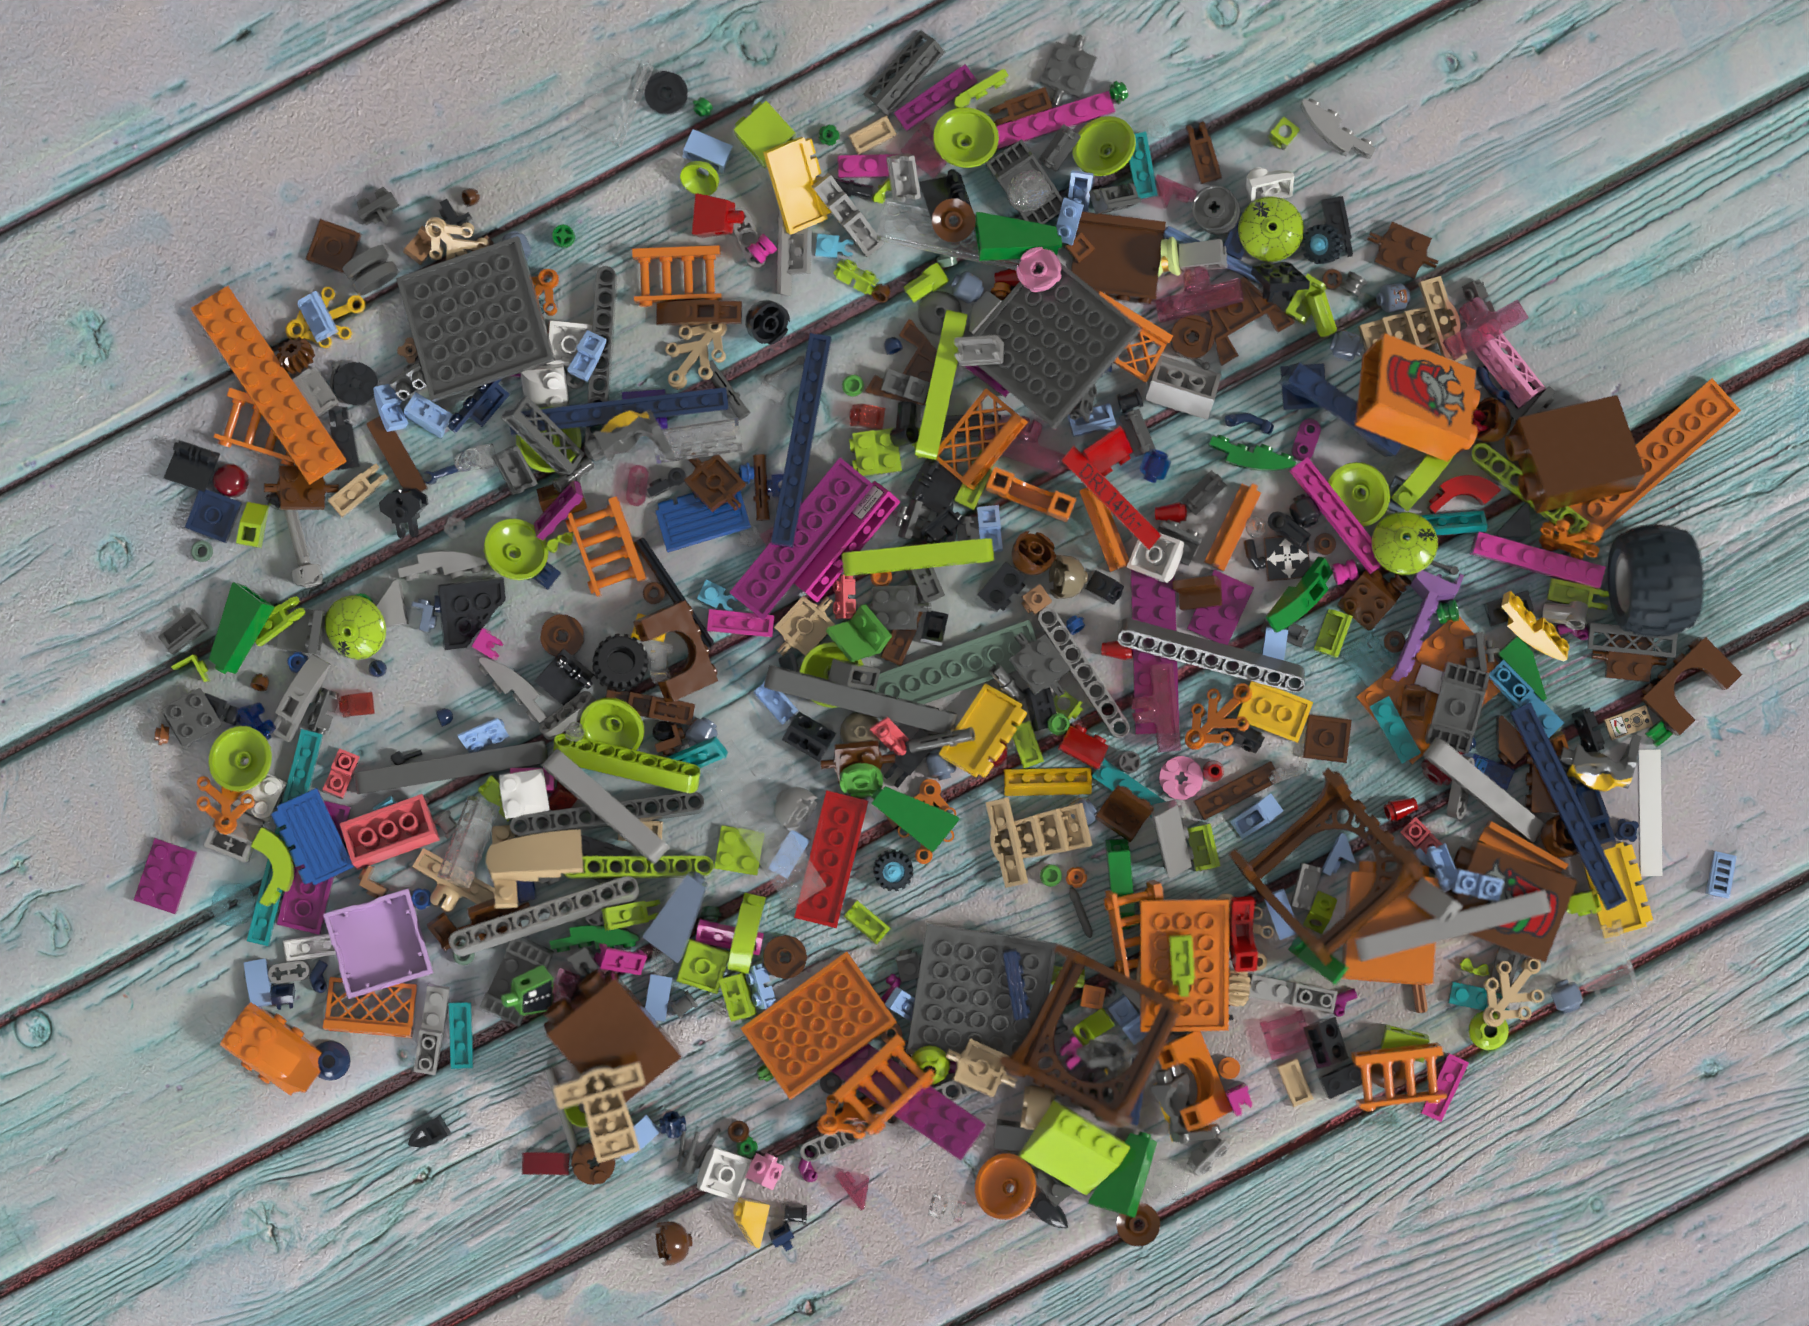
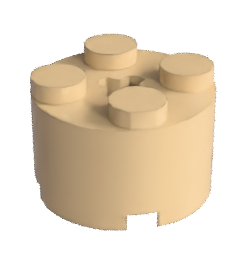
M1033 1085L1025 1086L1021 1127L1029 1130L1036 1129L1054 1100L1055 1094L1051 1092L1053 1088Z

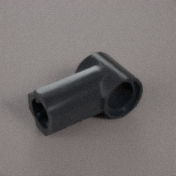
M902 401L898 403L896 428H893L890 433L891 442L896 447L913 444L918 441L919 431L915 426L916 404L913 402Z
M1276 511L1268 517V526L1296 548L1301 549L1309 541L1311 534L1293 521L1289 515ZM1282 516L1284 523L1278 528L1276 520Z

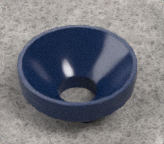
M325 1041L316 1046L322 1053L318 1058V1065L321 1071L318 1075L319 1078L332 1081L341 1078L347 1073L351 1059L349 1051L343 1044L337 1041ZM331 1055L334 1057L335 1064L332 1068H326L323 1065L322 1060L324 1056Z

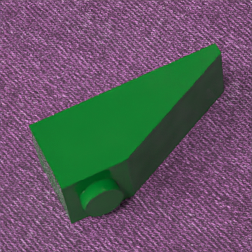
M1515 636L1496 656L1501 661L1504 660L1544 702L1547 697L1534 654L1530 649L1531 646L1518 636Z
M1299 936L1293 940L1288 948L1292 954L1334 985L1338 983L1349 969L1332 955H1330L1332 961L1325 966Z

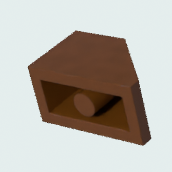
M1499 715L1496 718V750L1499 752L1497 756L1506 765L1508 763L1513 765L1528 749L1519 731L1503 715Z

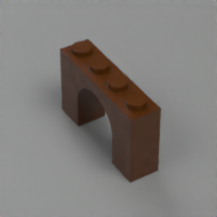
M686 600L677 601L633 621L641 642L650 641L665 633L673 632L678 634L687 645L688 659L683 669L658 682L665 702H674L718 681L717 670L711 664L708 656L709 650L702 642L700 637L701 630L694 622L692 608Z
M1707 637L1695 638L1688 645L1690 649L1685 654L1681 652L1673 660L1675 664L1669 670L1665 668L1657 675L1659 678L1654 684L1649 683L1641 691L1643 695L1640 699L1676 736L1681 735L1695 721L1680 705L1674 693L1675 681L1683 671L1689 668L1700 669L1722 690H1727L1743 675Z

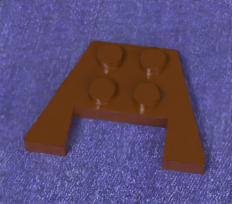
M1245 277L1206 299L1221 366L1239 356L1228 336L1266 314L1277 333L1295 323L1280 307L1273 302H1267L1266 299H1263V293Z
M909 319L899 337L918 349L902 374L931 383L937 349L928 341L914 322ZM874 375L865 390L866 393L913 402L924 407L928 397L927 392L924 404L880 390L883 379L877 375Z

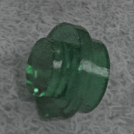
M704 906L702 907V912H700V917L704 918L705 921L717 922V919L722 917V913L719 907Z

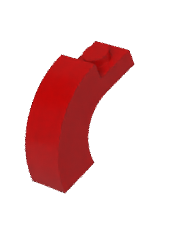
M1457 476L1437 487L1442 495L1437 493L1428 501L1431 505L1427 509L1431 514H1434L1449 500L1459 495L1473 497L1483 506L1499 493L1501 489L1490 480L1480 476Z
M1253 896L1231 897L1229 951L1235 972L1257 971L1258 950L1253 934L1255 904Z

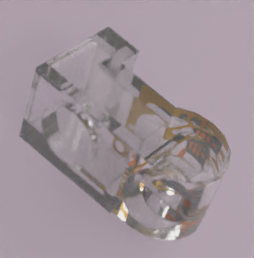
M651 645V679L657 685L659 681L671 676L668 670V654H674L673 645Z

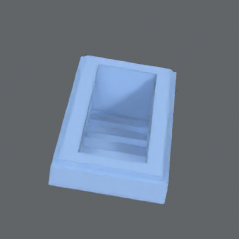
M1714 851L1705 894L1729 899L1737 856ZM1718 860H1728L1730 863L1729 865L1718 863ZM1717 867L1728 869L1727 874L1718 872ZM1716 876L1724 877L1726 881H1718L1715 878ZM1714 884L1724 886V890L1714 889Z

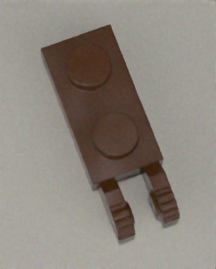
M1046 87L1006 100L1003 104L990 108L989 113L997 114L1007 109L1009 116L994 121L995 125L999 126L1050 110L1053 107Z
M1204 121L1199 122L1202 139L1195 140L1193 127L1191 125L1186 126L1190 141L1189 146L1201 185L1222 179L1212 140L1208 136Z
M919 612V614H918V617H917V625H918V623H919V621H920V618H921L923 612ZM893 630L892 637L888 641L881 658L901 666L917 630Z

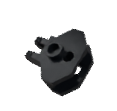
M417 488L395 489L392 493H388L379 502L380 512L392 520V524L395 523L398 537H405V523H408L410 536H418L417 519L420 518V512L428 505L427 495Z

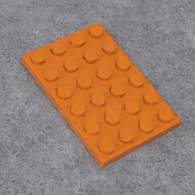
M1460 616L1459 621H1447L1423 641L1419 652L1412 658L1415 662L1406 678L1402 677L1399 682L1390 679L1395 669V664L1357 695L1356 698L1376 721L1369 706L1389 696L1401 717L1402 694L1405 685L1414 684L1421 664L1442 672L1447 662L1465 666V658L1476 657L1475 649L1464 650L1462 638L1473 635V632ZM1485 654L1487 671L1485 672L1490 673L1499 663L1495 658V662H1488L1487 654ZM1490 678L1483 705L1500 692ZM1427 690L1425 696L1423 720L1402 718L1421 754L1408 760L1411 764L1421 758L1431 745L1425 742V734L1428 723L1430 724L1438 694Z
M1229 899L1140 900V983L1187 1006L1184 1015L1179 1014L1171 1031H1229ZM1191 934L1195 979L1193 984L1188 985L1189 996L1180 997L1178 985L1173 986L1171 977L1169 936ZM1140 994V1031L1148 1032L1161 1005L1151 1001L1152 999Z
M846 951L740 1029L791 1100L891 1028L897 1021Z

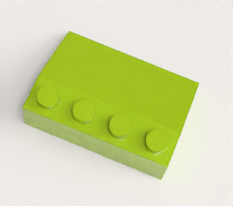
M1053 1100L1020 1152L1019 1157L1087 1196L1120 1165L1130 1146L1110 1132Z

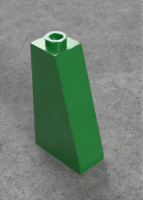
M976 212L974 229L979 261L1020 259L1025 252L1036 247L1050 250L1057 256L1058 249L1062 248V237L1058 235L1056 226Z
M235 582L231 585L209 660L216 665L214 668L223 674L227 672L236 674L275 608L249 587Z
M886 786L883 789L878 787L871 796L874 799L872 804L932 853L960 820L956 815Z
M1124 838L1105 840L1110 891L1116 893L1117 897L1133 894L1128 841ZM1134 903L1118 906L1120 918L1135 915ZM1136 924L1122 927V930L1130 929L1131 926H1136Z
M1139 1131L1138 1135L1129 1134L1125 1141L1130 1146L1129 1151L1120 1165L1096 1187L1088 1204L1135 1218L1157 1146V1141L1151 1139V1134Z

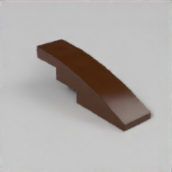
M612 689V691L606 690L605 698H616L628 703L642 717L686 725L692 724L695 704L677 700L665 702L664 698L622 690L621 692H616V689Z

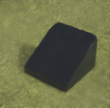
M793 653L779 658L780 667L800 672Z

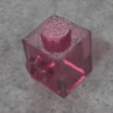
M560 968L553 983V1002L564 997L570 1003L575 995L581 975Z

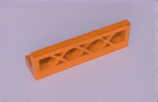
M1492 821L1487 822L1478 838L1479 841L1559 872H1562L1563 869L1566 870L1568 866L1564 861Z

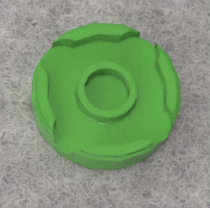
M857 763L850 765L840 774V788L845 794L846 792L850 793L852 797H869L874 794L878 787L882 788L883 775L880 769L871 764Z

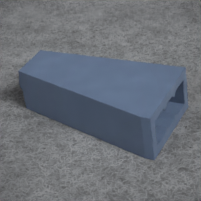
M690 871L642 937L677 963L684 956L708 883L705 882L706 878L698 872L693 873Z

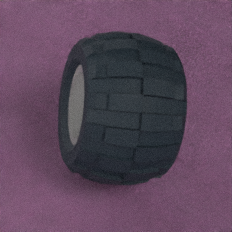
M1662 524L1642 525L1617 535L1610 548L1607 571L1609 600L1617 624L1625 632H1632L1635 635L1647 637L1670 636L1680 633L1686 628L1693 627L1700 616L1704 598L1702 559L1693 536L1687 530H1680L1678 527Z

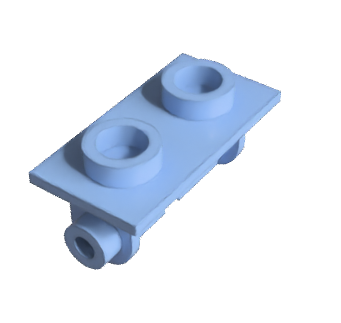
M1064 197L1056 225L1057 233L1061 235L1063 243L1073 246L1084 205L1081 204V199L1074 198L1070 200Z
M1444 843L1437 848L1435 846L1427 848L1428 853L1426 855L1430 858L1439 880L1438 884L1445 893L1453 887L1456 868Z
M763 963L750 967L749 974L745 973V978L753 993L751 995L752 1002L757 1007V1010L766 1009L775 1004L774 1001H776L772 986L764 988L763 985L770 982L767 969Z

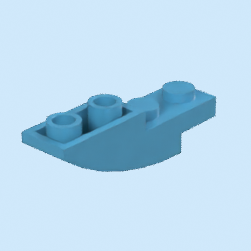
M1504 660L1490 672L1489 678L1516 709L1531 702L1548 738L1564 724Z

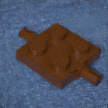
M1391 222L1388 231L1383 237L1370 232L1369 236L1372 237L1367 238V240L1379 245L1375 263L1415 279L1419 268L1423 264L1435 269L1437 266L1435 264L1439 262V260L1427 256V249L1432 238L1395 222Z
M718 453L704 462H701L695 454L689 457L688 461L691 462L695 469L692 474L684 479L685 484L707 508L714 512L722 504L728 502L735 511L741 507V503L734 496L746 486L740 476Z
M279 466L277 484L264 483V492H277L280 499V510H324L325 494L337 493L339 491V484H326L324 477L309 485L297 466Z
M1619 635L1613 640L1619 648H1624L1630 643L1624 635ZM1641 637L1635 642L1640 650H1646L1652 645L1645 637ZM1633 645L1628 647L1629 649H1635ZM1592 650V654L1600 656L1591 655V659L1604 660L1606 666L1605 678L1650 682L1653 665H1667V662H1659L1667 661V657Z
M878 741L834 744L835 754L833 759L820 760L821 769H835L839 784L840 774L848 766L857 763H867L876 766L881 771L882 764L895 763V753L882 755L879 750Z
M495 898L467 908L470 924L458 927V929L469 928L530 908L531 906L527 902L513 908H495ZM500 927L497 933H505L508 927ZM486 933L478 935L480 941L486 938Z

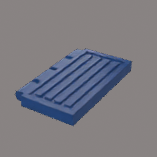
M741 491L737 492L734 496L741 503V507L736 511L727 502L714 512H711L699 498L695 499L693 492L676 497L678 501L676 505H674L673 499L659 502V510L655 512L667 552L669 553L751 528Z
M317 787L277 805L278 810L271 813L277 828L286 825V828L279 831L286 847L295 844V848L289 850L295 866L305 865L304 868L298 870L304 885L310 882L316 885L354 867Z

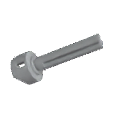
M284 510L299 566L291 572L293 581L296 585H301L305 588L320 585L323 579L321 567L319 564H311L298 511Z

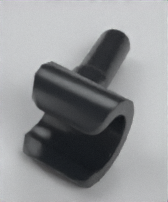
M421 750L403 756L400 751H397L391 755V760L395 765H401L406 760L423 754Z

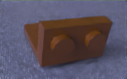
M1365 569L1358 580L1339 600L1338 606L1348 615L1353 616V619L1366 630L1370 631L1394 606L1402 593L1391 582L1383 578L1378 570L1369 574Z
M1117 785L1095 817L1097 821L1131 843L1143 823L1152 814L1154 808L1147 800L1132 794L1129 788Z

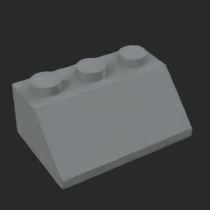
M1161 355L1155 366L1145 400L1208 420L1221 374Z
M1175 800L1151 805L1154 808L1151 815L1163 867L1169 879L1192 867L1190 860L1194 859L1191 846L1187 847L1186 839H1189L1187 827L1182 826L1181 818H1184L1182 805L1178 806Z

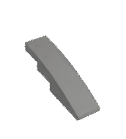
M827 173L812 185V188L866 257H869L884 244L831 174Z

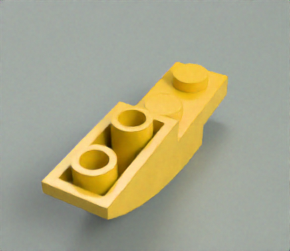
M1511 590L1504 593L1502 608L1509 615L1507 626L1534 649L1552 658L1566 661L1568 659L1569 644L1558 635L1554 625L1548 623L1544 617L1536 620L1534 614L1524 607L1522 600L1515 596Z

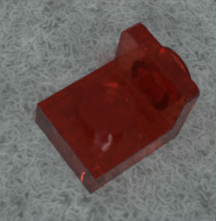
M854 404L849 413L850 426L882 430L885 408L867 404Z
M372 692L341 696L339 710L343 713V718L375 714Z
M557 781V788L548 798L549 809L552 811L570 809L578 798Z

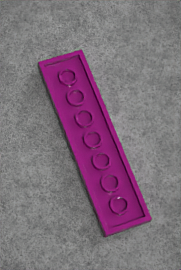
M839 458L801 504L793 548L773 545L770 542L729 593L764 620L874 484L842 458Z
M1131 570L1132 619L1176 631L1175 590L1173 589L1175 574L1166 583ZM1133 649L1135 734L1179 733L1177 661Z
M867 1044L831 1070V1072L847 1082L879 1050ZM892 1059L887 1061V1066L909 1089L919 1080L914 1074ZM876 1071L871 1076V1081L892 1103H895L902 1096L900 1091L882 1072ZM860 1086L857 1089L862 1094H864L865 1096L876 1102L878 1105L883 1107L880 1104V1102L866 1089V1087ZM931 1086L926 1089H920L894 1114V1116L959 1161H962L986 1126L981 1120Z

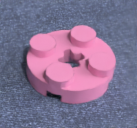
M1041 247L1032 248L1025 252L1020 258L1019 266L1017 265L1018 279L1032 292L1045 291L1061 279V264L1058 257L1052 251ZM1036 266L1044 267L1040 274H1034V271L1037 270Z
M1177 756L1168 760L1162 766L1159 773V783L1169 797L1185 800L1195 796L1200 790L1203 783V773L1199 764L1193 759ZM1180 772H1184V776L1187 777V781H1183L1182 785L1178 784V780L1175 779V775H1179Z

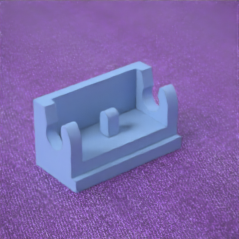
M693 129L683 149V157L691 161L707 162L717 172L723 174L733 146Z
M317 291L298 300L297 305L317 343L339 332Z
M416 392L404 409V415L407 419L439 438H442L445 434V429L449 424L450 418L453 416L450 412Z
M1109 403L1093 407L1088 423H1086L1083 417L1073 420L1069 414L1067 415L1073 438L1116 426L1111 404Z
M763 683L754 691V694L783 725L799 710L784 693L765 688Z

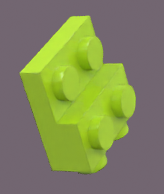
M893 428L852 433L853 438L849 439L851 452L855 451L856 460H852L853 468L864 477L902 471L899 447L894 446L890 439V433Z

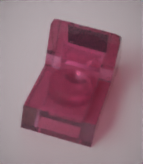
M1158 174L1155 178L1156 187L1165 209L1172 194L1176 195V199L1181 202H1193L1197 193L1196 190Z
M841 1169L835 1174V1177L860 1211L865 1209L870 1176L855 1186L853 1183L856 1180L849 1171L845 1173Z

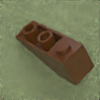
M1527 751L1526 764H1529V773H1526L1525 783L1526 786H1529V794L1525 795V807L1530 812L1558 813L1529 751Z

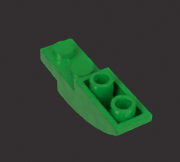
M1222 435L1212 436L1208 444L1209 447L1228 454L1225 463L1248 470L1280 471L1291 469L1297 463L1292 460L1293 457L1283 452L1280 455L1272 452V447L1265 444L1256 445L1253 452H1249V447L1240 443L1237 446L1228 443L1230 439Z
M1318 556L1297 586H1288L1267 614L1266 618L1274 632L1278 633L1300 619L1329 590L1326 582L1333 574V571L1325 557Z
M583 925L569 928L570 937L551 940L550 946L551 950L557 949V953L570 950L571 945L578 944L579 948L592 946L591 941L595 942L596 949H600V943L606 944L608 948L615 949V945L623 944V948L636 946V941L640 940V935L621 928L606 931L603 925Z

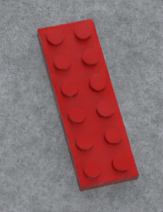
M826 790L794 918L837 928L869 801Z

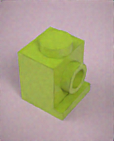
M1596 889L1572 894L1566 909L1567 913H1578V916L1591 914V910L1593 914L1601 911L1602 908Z

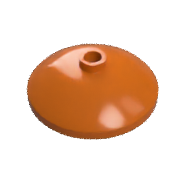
M1009 1153L998 1154L987 1160L980 1168L975 1181V1196L979 1206L989 1216L1001 1220L1013 1219L1025 1212L1030 1206L1036 1190V1179L1031 1166L1021 1157ZM1013 1185L1014 1190L1010 1192V1187Z

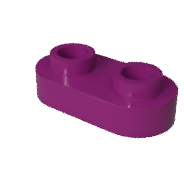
M1306 419L1299 425L1292 446V455L1298 461H1303L1307 457L1310 459L1314 454L1321 433V426L1316 420ZM1312 426L1314 428V432L1308 433L1306 431V427ZM1301 446L1307 448L1306 454L1300 453L1299 448Z

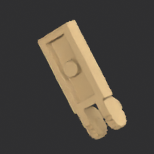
M377 463L372 465L363 474L360 473L328 500L342 518L388 479L386 474L379 476L372 484L367 480L368 477L378 471L379 466Z

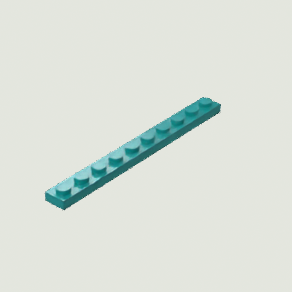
M301 729L282 803L309 791L324 734ZM286 825L278 828L276 826L275 833L279 837H281L279 831L286 828ZM295 844L289 846V849H293L295 847ZM269 859L266 863L247 937L248 942L269 946L283 894V890L280 889L281 896L275 905L272 903L271 906H265L260 903L273 876V868Z

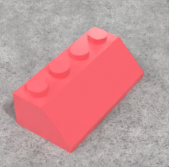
M423 794L340 823L351 862L357 870L440 840Z

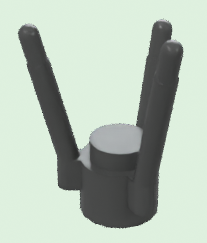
M716 1129L698 1159L697 1155L693 1153L698 1141L699 1132H695L689 1152L684 1153L686 1131H682L677 1158L679 1162L678 1169L694 1174L696 1168L700 1169L702 1160L717 1138L720 1129Z

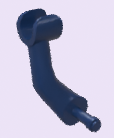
M1485 365L1484 367H1477L1476 373L1484 388L1505 405V399H1510L1509 391L1505 389L1498 390L1493 385Z
M1251 413L1225 416V424L1229 427L1250 422L1261 426L1259 431L1268 435L1272 433L1274 425L1268 420L1261 419Z
M461 452V463L447 466L435 472L425 471L424 474H431L432 478L428 482L424 481V483L433 485L437 482L438 478L467 469L470 466L469 463H466L467 452Z

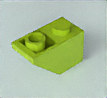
M247 502L239 523L237 544L262 549L269 505Z

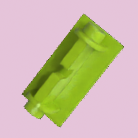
M841 259L833 273L837 279L850 285L852 279H855L856 282L853 288L865 295L867 293L871 295L874 289L873 286H876L880 281L873 272L858 268L857 264L849 259Z

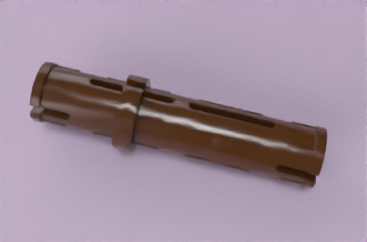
M752 455L755 483L753 501L756 502V521L770 520L768 504L770 495H768L766 455Z

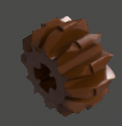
M300 336L295 340L291 338L289 342H284V346L278 348L279 353L276 355L280 366L284 367L286 372L294 374L296 371L301 373L304 368L308 369V365L314 362L313 358L315 357L314 350L309 341L302 339Z

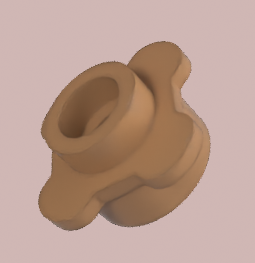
M411 337L406 338L404 345L397 349V353L400 356L403 355L410 364L414 363L418 357L414 339Z

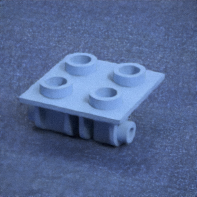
M496 718L458 734V737L467 751L471 753L479 752L490 744L500 743L504 738L509 737V734L504 728L503 720Z

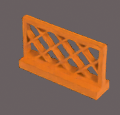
M1097 292L1142 329L1138 333L1140 342L1129 344L1125 348L1128 351L1130 361L1122 362L1118 356L1113 363L1140 380L1147 382L1173 335L1103 292ZM1152 342L1159 346L1154 355L1149 356L1145 343ZM1141 345L1144 357L1134 359L1131 347ZM1146 361L1148 369L1145 374L1137 370L1135 362Z
M985 388L940 444L937 461L963 484L974 490L1028 421ZM987 396L993 399L994 409L983 410L982 402ZM999 411H1008L1011 414L1007 422L999 423ZM994 412L995 424L984 425L983 414ZM979 414L980 426L969 427V418L972 415ZM995 427V437L991 440H985L984 429ZM980 429L981 441L970 442V430ZM966 431V443L956 444V434ZM981 444L982 453L978 457H971V446ZM967 446V458L957 459L956 448ZM952 448L953 460L944 461L939 457L944 449ZM968 461V470L962 476L958 473L957 463Z
M1253 483L1250 486L1241 484L1204 563L1224 572L1261 495V492L1257 491V485Z
M1088 487L1079 490L1109 571L1112 572L1127 566L1129 558L1111 511Z
M329 978L326 1013L323 1021V1029L325 1031L413 1038L417 984L400 983L391 986L392 988H398L395 991L387 987L392 994L383 1001L374 992L366 994L362 999L355 997L358 1002L347 1009L341 1002L347 996V993L345 992L338 998L333 992L334 982L343 983L342 978ZM403 988L412 989L411 998L405 1003L396 995ZM373 994L380 1004L369 1011L362 1002ZM334 996L336 1000L332 1003V998ZM395 996L401 1006L391 1013L384 1004ZM339 1002L346 1012L340 1017H331V1008ZM409 1003H410V1010H408V1008L406 1007ZM361 1004L367 1011V1014L361 1019H355L350 1012ZM383 1006L389 1016L383 1021H377L372 1014ZM405 1008L409 1013L408 1023L398 1022L394 1015ZM347 1014H349L351 1018H344V1017H345ZM369 1016H371V1018H372L373 1020H366V1019H367ZM393 1018L395 1022H389L388 1020Z

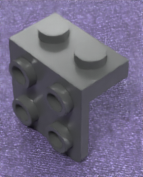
M1528 382L1532 389L1535 390L1536 388L1534 387V385L1531 382ZM1548 386L1543 392L1532 397L1520 408L1517 407L1511 398L1509 400L1505 399V405L1509 409L1511 417L1517 421L1519 417L1538 413L1542 407L1548 408L1554 401L1552 395L1556 391Z

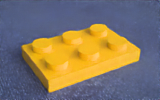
M1250 681L1249 687L1252 690V697L1249 701L1242 703L1237 718L1244 716L1249 721V725L1298 743L1313 702L1281 689Z

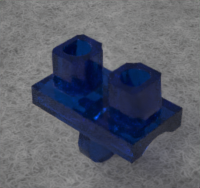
M260 702L241 707L237 710L242 718L239 721L241 726L256 729L267 740L272 738L271 734L276 730V726L270 719L262 722L259 716L265 713V708Z

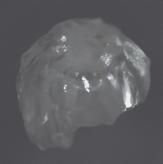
M1033 169L1023 171L1011 178L1007 188V200L1016 210L1022 212L1033 211L1047 201L1051 188L1040 171Z

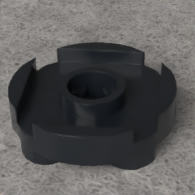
M660 71L649 78L644 96L648 106L657 114L673 115L679 112L687 103L688 89L685 81L678 74ZM663 88L672 90L670 98L666 99V97L660 96L663 93Z
M350 362L342 366L335 374L334 389L337 396L343 402L349 405L362 406L374 398L373 388L378 386V379L375 372L369 366L362 362ZM354 378L362 382L359 384L360 388L358 390L355 387H350Z

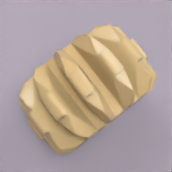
M1234 969L1229 970L1230 1006H1244L1249 1000L1248 996L1251 986L1247 972H1235Z

